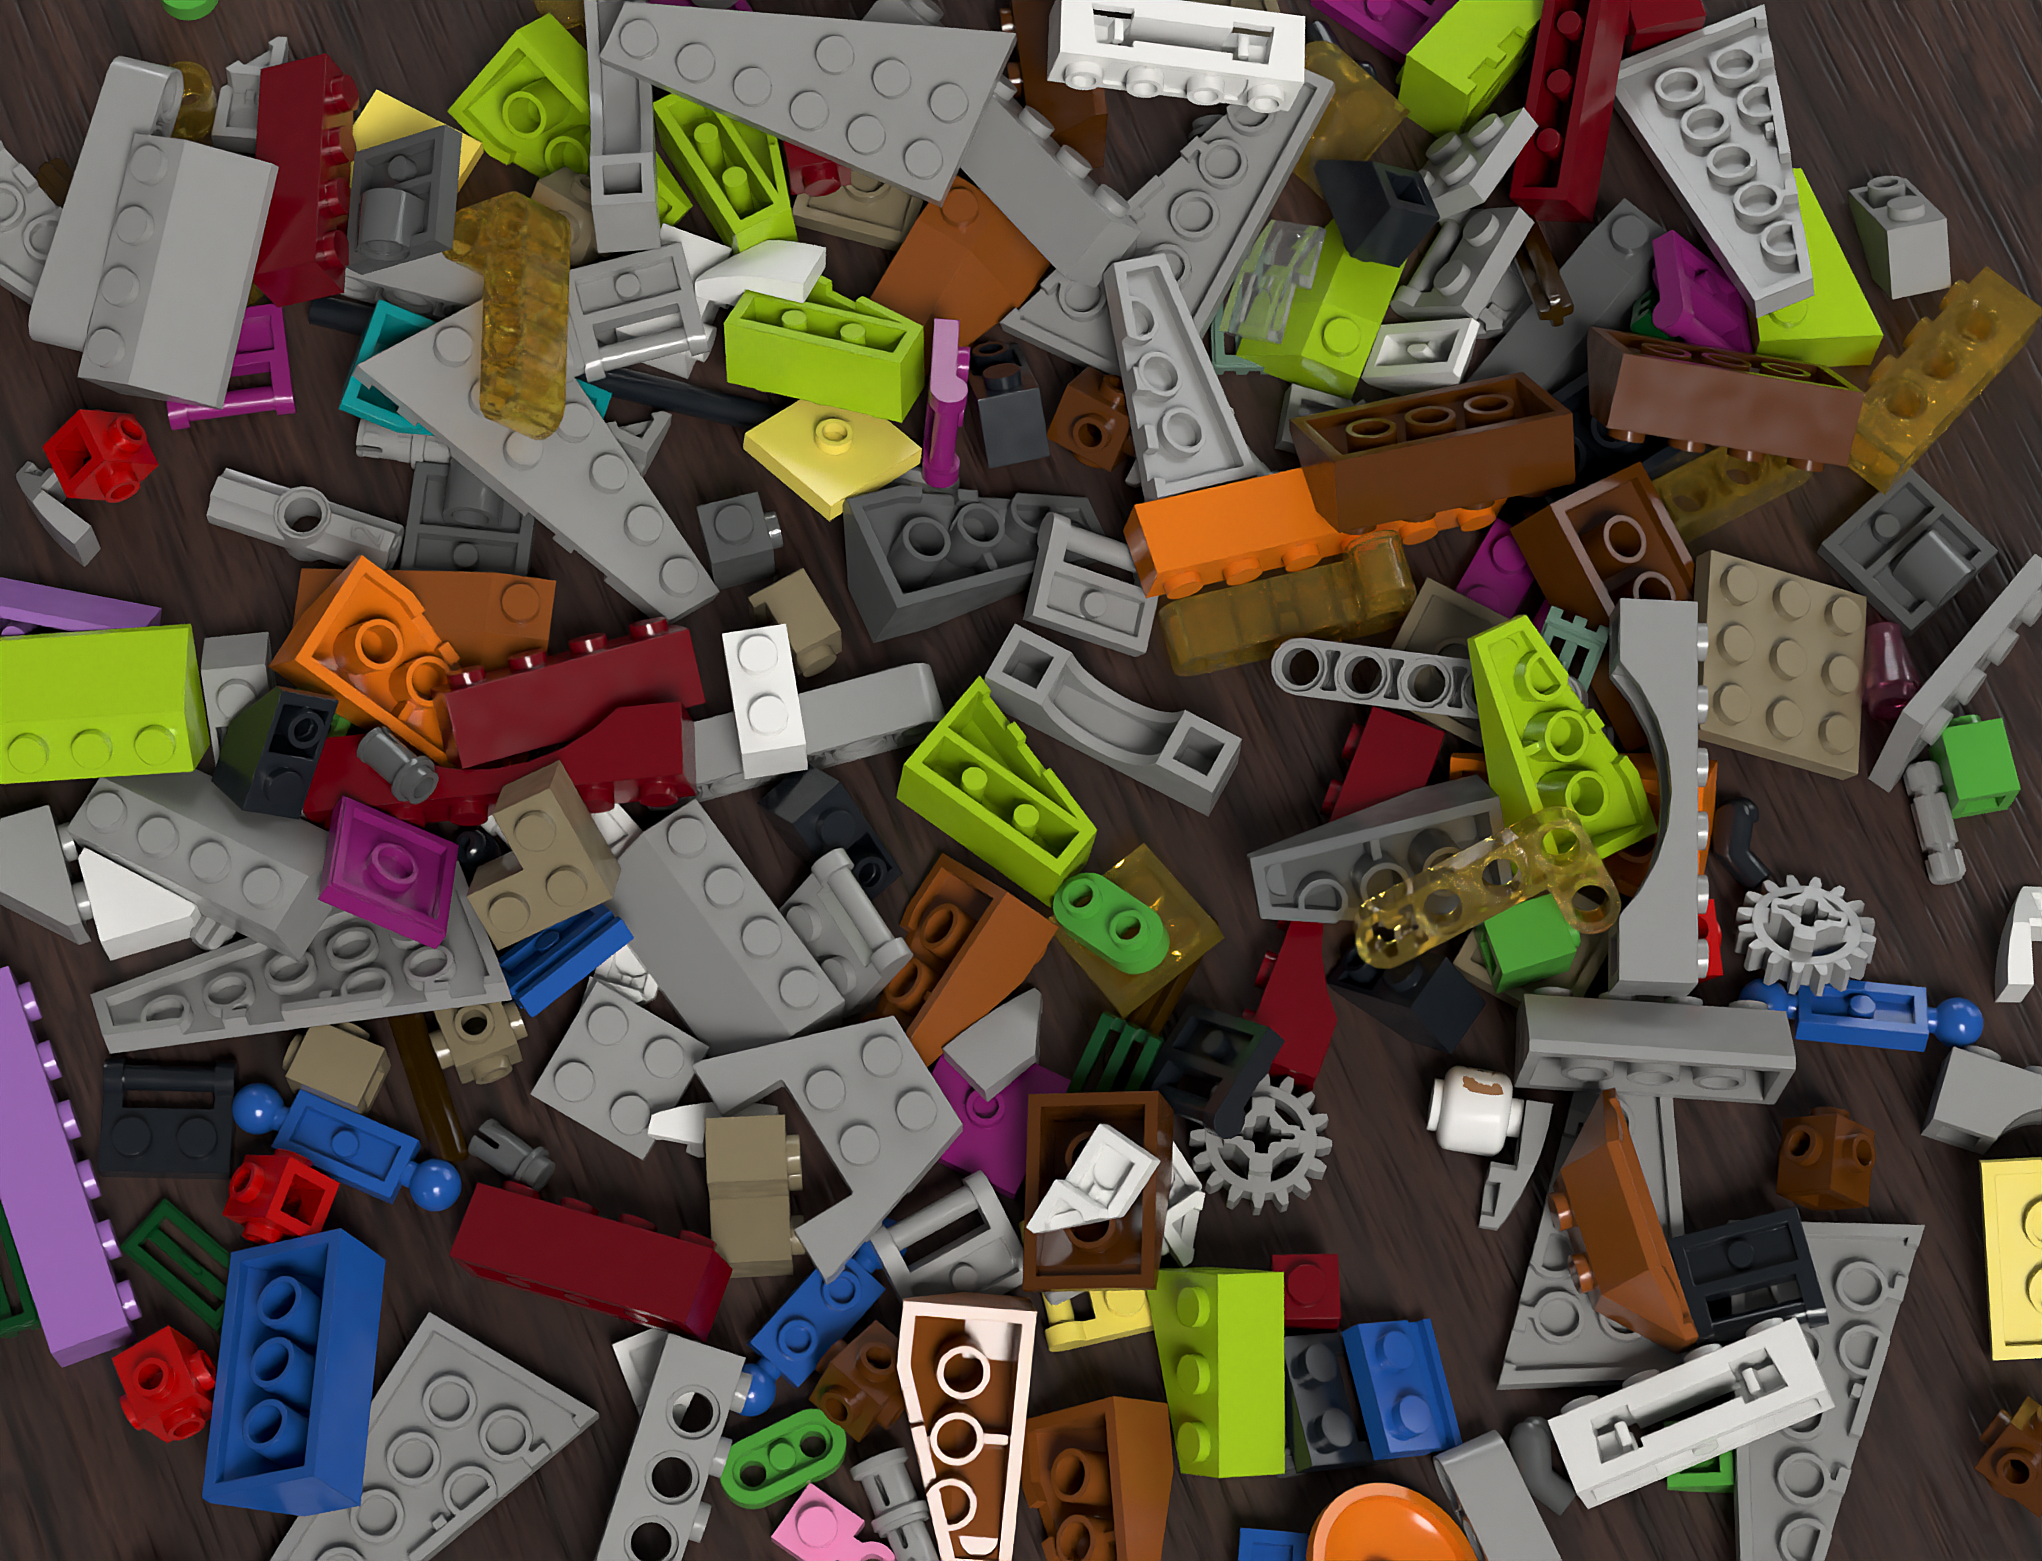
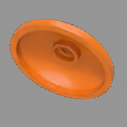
M1368 1483L1356 1486L1331 1501L1317 1517L1312 1527L1306 1550V1561H1478L1467 1537L1441 1507L1416 1491L1390 1483Z

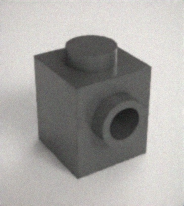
M758 491L696 507L700 539L711 579L718 590L776 576L774 549L783 547L782 535L775 511L763 513Z

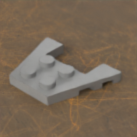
M894 1016L709 1058L692 1065L694 1073L722 1117H732L780 1087H785L852 1195L794 1229L797 1239L826 1285L836 1280L845 1269V1264L864 1242L867 1243L874 1233L883 1225L882 1221L906 1193L909 1194L963 1131V1123Z

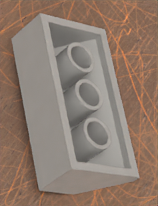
M134 133L77 377L120 394L223 409L278 173V166L184 139Z
M197 769L192 772L99 778L66 829L82 849L85 847L196 904L202 915L298 962L300 961L334 907L318 900L329 835L328 831L300 818L298 820L243 811L211 782L212 776Z
M696 798L641 833L617 859L621 872L613 898L602 904L610 909L615 917L619 916L630 930L634 939L626 945L647 974L649 973L654 979L658 989L692 1036L711 1048L707 1054L709 1058L834 1030L842 1025L845 1005L844 998Z
M1544 987L1534 990V994H1524L1517 1010L1514 1087L1601 1093L1603 1090L1615 1087L1617 1094L1774 1105L1796 1070V1054L1786 1011L1768 1010V1005L1760 1001L1740 1000L1731 1002L1729 1007L1703 1006L1701 999L1692 996H1672L1664 999V1003L1639 1002L1637 995L1608 994V992L1600 994L1599 999L1573 997V992L1565 988Z

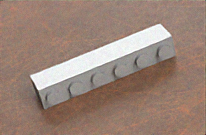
M877 0L861 20L945 27L939 21L944 13L932 0ZM1002 74L960 168L1063 277L1096 288L1103 279V273L1121 258L1142 231L1126 215L1130 209L1127 201L1107 185L1101 184L1098 186L1088 176V173L1092 170L1090 163L1073 148L1067 145L1059 146L1050 136L1055 130L1054 126L1032 107L1025 106L1023 108L1013 98L1017 88Z

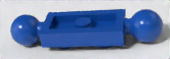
M1757 978L1747 983L1738 997V1001L1754 1000L1764 1002L1768 1005V1010L1786 1011L1787 1018L1794 1020L1795 1039L1924 1052L1929 1033L1934 1034L1940 1043L1949 1048L1957 1047L1962 1049L1964 1046L1974 1044L1981 1036L1984 1027L1983 1015L1980 1009L1968 999L1953 997L1944 1000L1936 1008L1927 1007L1926 987L1848 980L1847 989L1842 992L1828 983L1824 986L1822 996H1815L1810 987L1806 985H1800L1799 990L1793 995L1787 993L1786 989L1779 982L1768 986L1763 983L1764 978Z
M261 1082L245 1085L236 1093L231 1107L232 1116L235 1123L243 1131L255 1135L265 1134L272 1130L279 1132L271 1147L273 1152L276 1149H285L298 1153L312 1161L311 1168L387 1203L393 1205L402 1185L409 1188L412 1199L419 1207L435 1212L451 1207L461 1193L462 1183L460 1175L449 1162L440 1159H430L421 1164L414 1162L421 1148L419 1140L302 1089L299 1090L291 1108L284 1106L280 1093L274 1087Z
M887 1217L882 1221L886 1228L897 1223V1221ZM869 1242L862 1244L845 1264V1269L828 1285L825 1284L814 1267L746 1342L761 1358L756 1364L746 1363L743 1365L742 1372L753 1375L743 1410L741 1414H737L753 1417L767 1411L775 1400V1381L780 1376L793 1388H798L813 1372L829 1348L847 1334L886 1290L871 1275L876 1269L883 1270L878 1262ZM908 1247L899 1251L902 1258H904Z

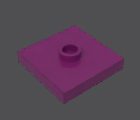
M342 796L332 811L318 900L428 947L437 949L447 933L459 845Z
M942 1054L931 1075L963 1123V1131L937 1162L966 1177L981 1170L995 1191L1015 1200L1026 1179L1028 1094L1066 1093L1071 1080L1034 1063L989 1102H986L944 1059V1054Z

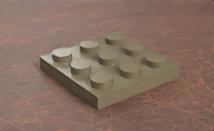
M1709 550L1697 556L1694 601L1698 602V623H1707L1708 626L1707 656L1704 662L1698 661V685H1706L1708 689V714L1705 724H1698V739L1840 780L1857 775L1867 597L1714 550Z

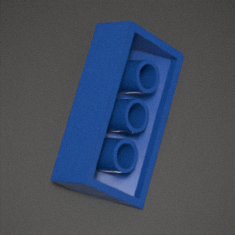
M339 1228L231 1252L202 1499L209 1503L304 1517L361 1506L386 1260L343 1229Z

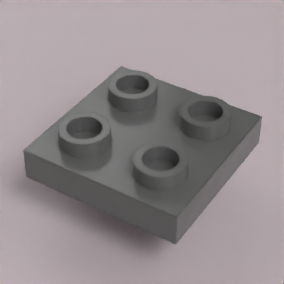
M442 125L355 152L347 231L349 265L346 268L364 275L453 248L462 133L447 125Z
M451 458L450 465L416 462L400 570L496 572L529 577L537 519L530 513L525 517L454 458Z
M1908 465L1824 540L1817 553L1860 595L1866 596L1867 601L1907 639L1994 560L1998 550Z

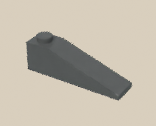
M1624 198L1591 232L1559 270L1574 304V312L1563 319L1564 325L1552 327L1549 320H1539L1532 303L1466 383L1524 372L1552 395L1588 371L1587 337L1590 326L1634 333L1630 329L1634 301L1650 290L1660 299V293L1655 286L1652 271L1656 267L1652 240L1667 233V231Z

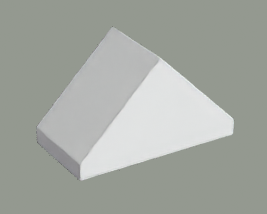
M1473 318L1381 325L1361 378L1369 385L1401 396L1462 384L1471 361L1480 324Z
M84 847L78 860L99 939L110 961L190 938L191 929L196 926L202 916L196 904Z

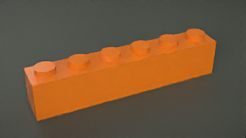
M1301 467L1136 504L1133 506L1123 532L1145 598L1166 594L1169 599H1180L1198 592L1202 589L1203 585L1226 580L1228 585H1241L1258 578L1263 571L1285 567L1288 572H1297L1316 565L1324 557L1343 553L1346 558H1358L1379 548L1380 544L1402 540L1405 545H1414L1431 539L1438 531L1459 526L1461 531L1464 532L1475 531L1490 525L1496 520L1507 498L1495 500L1494 505L1486 509L1466 510L1456 508L1437 512L1436 516L1428 521L1413 523L1399 520L1377 525L1374 531L1367 534L1349 535L1342 532L1338 533L1316 511Z

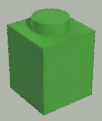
M1966 715L1954 718L1937 741L1928 749L1931 761H1935L1940 767L1944 785L1940 786V792L1947 794L1953 819L2007 810L2021 790L2002 718L1982 721L1979 715Z
M1554 892L1481 914L1474 933L1496 994L1568 972L1577 952L1576 948L1581 945L1579 929L1570 910L1561 911Z

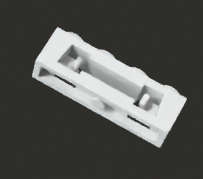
M1055 0L1049 14L1047 81L1066 83L1074 89L1091 90L1101 87L1125 90L1129 94L1141 98L1164 95L1187 98L1190 102L1198 105L1228 103L1248 106L1251 110L1260 113H1273L1279 110L1289 111L1304 84L1305 16L1183 0ZM1093 9L1129 13L1132 16L1131 19H1121L1094 15ZM1233 27L1272 33L1270 37L1231 32Z
M1796 1317L1785 1322L1782 1318L1762 1321L1748 1329L1746 1338L1725 1347H1721L1720 1344H1709L1697 1348L1685 1356V1363L1662 1373L1656 1369L1637 1373L1623 1382L1622 1390L1600 1399L1596 1395L1580 1397L1563 1406L1561 1409L1562 1415L1547 1420L1574 1489L1585 1506L1590 1509L1834 1408L1835 1404ZM1742 1378L1745 1379L1750 1394H1753L1755 1399L1745 1404L1743 1397L1740 1396L1641 1437L1640 1439L1643 1443L1641 1448L1638 1447L1633 1432H1629L1627 1427L1637 1423L1642 1429L1741 1388L1738 1380Z

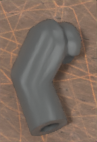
M1540 1416L1527 1417L1522 1423L1514 1427L1509 1439V1451L1529 1493L1560 1517L1577 1493L1570 1482L1552 1469L1550 1442L1555 1438L1548 1421Z

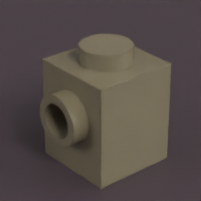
M350 1022L332 1024V1026L309 1027L306 1035L298 1033L293 1038L284 1057L283 1069L288 1071L285 1077L293 1094L297 1095L299 1090L302 1089L367 1117L391 1067L385 1048L369 1042V1033Z

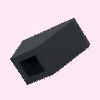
M1319 159L1313 167L1324 193V199L1343 238V244L1352 258L1363 262H1375L1400 268L1440 218L1420 172L1374 161Z
M992 341L976 346L972 353H970L967 400L978 445L988 468L991 469L1050 456L1039 386L1018 343L1008 345L1006 342Z
M276 686L230 722L211 782L243 811L299 820L339 701L330 695Z
M808 764V770L791 772L757 802L787 847L810 871L813 864L822 856L835 849L843 848L854 864L851 870L852 874L870 901H873L903 874L841 782Z
M1361 933L1355 943L1345 952L1342 961L1326 982L1334 992L1406 1040L1452 1054L1486 1005L1485 1000L1447 957L1365 933Z

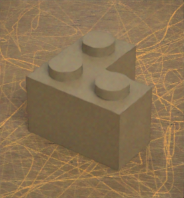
M560 760L503 786L492 816L513 851L477 867L466 896L497 950L503 949L612 899L621 872V867Z
M785 1114L705 1118L706 1169L710 1198L711 1240L717 1244L715 1251L733 1269L730 1278L794 1275L793 1255H805V1250L794 1229L804 1224V1215H791L790 1191L803 1190L799 1134L787 1135Z

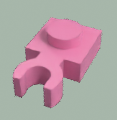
M809 1483L771 1536L773 1543L799 1561H866L868 1559L896 1561L895 1555L886 1545L874 1541L862 1543L857 1540L856 1537L864 1528L865 1521L812 1483Z

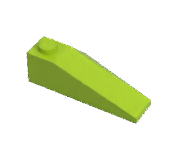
M548 13L516 30L447 112L472 138L482 142L483 149L489 156L505 165L513 162L539 177V180L565 166L578 174L590 175L591 130L588 54L555 17ZM656 152L659 222L661 229L663 223L674 227L693 205Z
M1333 218L1274 283L1263 299L1257 302L1236 356L1257 363V365L1264 367V373L1292 384L1351 400L1407 259L1400 268L1375 262H1363L1350 257Z
M1518 615L1468 638L1467 642L1489 786L1500 798L1510 864L1514 878L1557 882L1657 833L1658 828L1638 770L1627 755L1618 754L1601 730L1605 724L1595 710L1585 708L1568 684L1569 674L1527 615Z

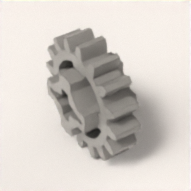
M1787 875L1785 887L1781 888L1772 881L1765 880L1762 884L1761 893L1748 891L1745 894L1743 907H1738L1733 933L1736 934L1734 951L1746 954L1744 968L1747 971L1760 968L1765 970L1764 984L1769 986L1779 979L1786 981L1789 994L1795 995L1800 985H1806L1810 987L1815 996H1822L1824 986L1828 983L1840 992L1845 991L1849 977L1861 980L1864 977L1866 965L1871 964L1876 943V937L1872 936L1875 927L1874 918L1862 917L1865 904L1861 900L1846 903L1843 900L1845 888L1840 885L1833 888L1830 892L1821 889V879L1813 877L1809 886H1800L1794 875Z
M1269 1074L1259 1082L1246 1105H1250V1111L1245 1116V1124L1242 1131L1236 1137L1222 1139L1207 1133L1205 1129H1197L1190 1132L1189 1146L1196 1149H1204V1152L1199 1153L1193 1158L1192 1168L1194 1172L1210 1170L1212 1173L1205 1187L1208 1194H1212L1222 1187L1229 1191L1227 1208L1233 1210L1241 1198L1250 1200L1252 1214L1260 1215L1264 1201L1272 1200L1275 1207L1281 1213L1287 1211L1289 1204L1288 1193L1291 1191L1303 1200L1310 1196L1312 1188L1306 1176L1312 1179H1323L1327 1166L1314 1156L1321 1157L1330 1154L1332 1140L1317 1136L1318 1133L1327 1128L1329 1119L1327 1114L1310 1115L1309 1111L1315 1100V1095L1312 1092L1303 1094L1298 1099L1292 1095L1294 1078L1288 1076L1279 1088L1270 1086ZM1218 1086L1211 1089L1210 1098ZM1275 1107L1287 1113L1297 1126L1288 1125L1275 1111ZM1261 1132L1266 1134V1143L1269 1144L1267 1153L1255 1152L1254 1142L1251 1141L1253 1133ZM1223 1160H1232L1244 1172L1246 1179L1232 1172ZM1295 1160H1300L1299 1164L1288 1175L1271 1181V1174L1282 1164H1295Z

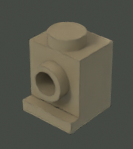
M804 568L748 597L750 621L755 628L786 624L793 668L798 675L803 673L805 677H810L824 671L835 662L836 654L842 652L841 629Z

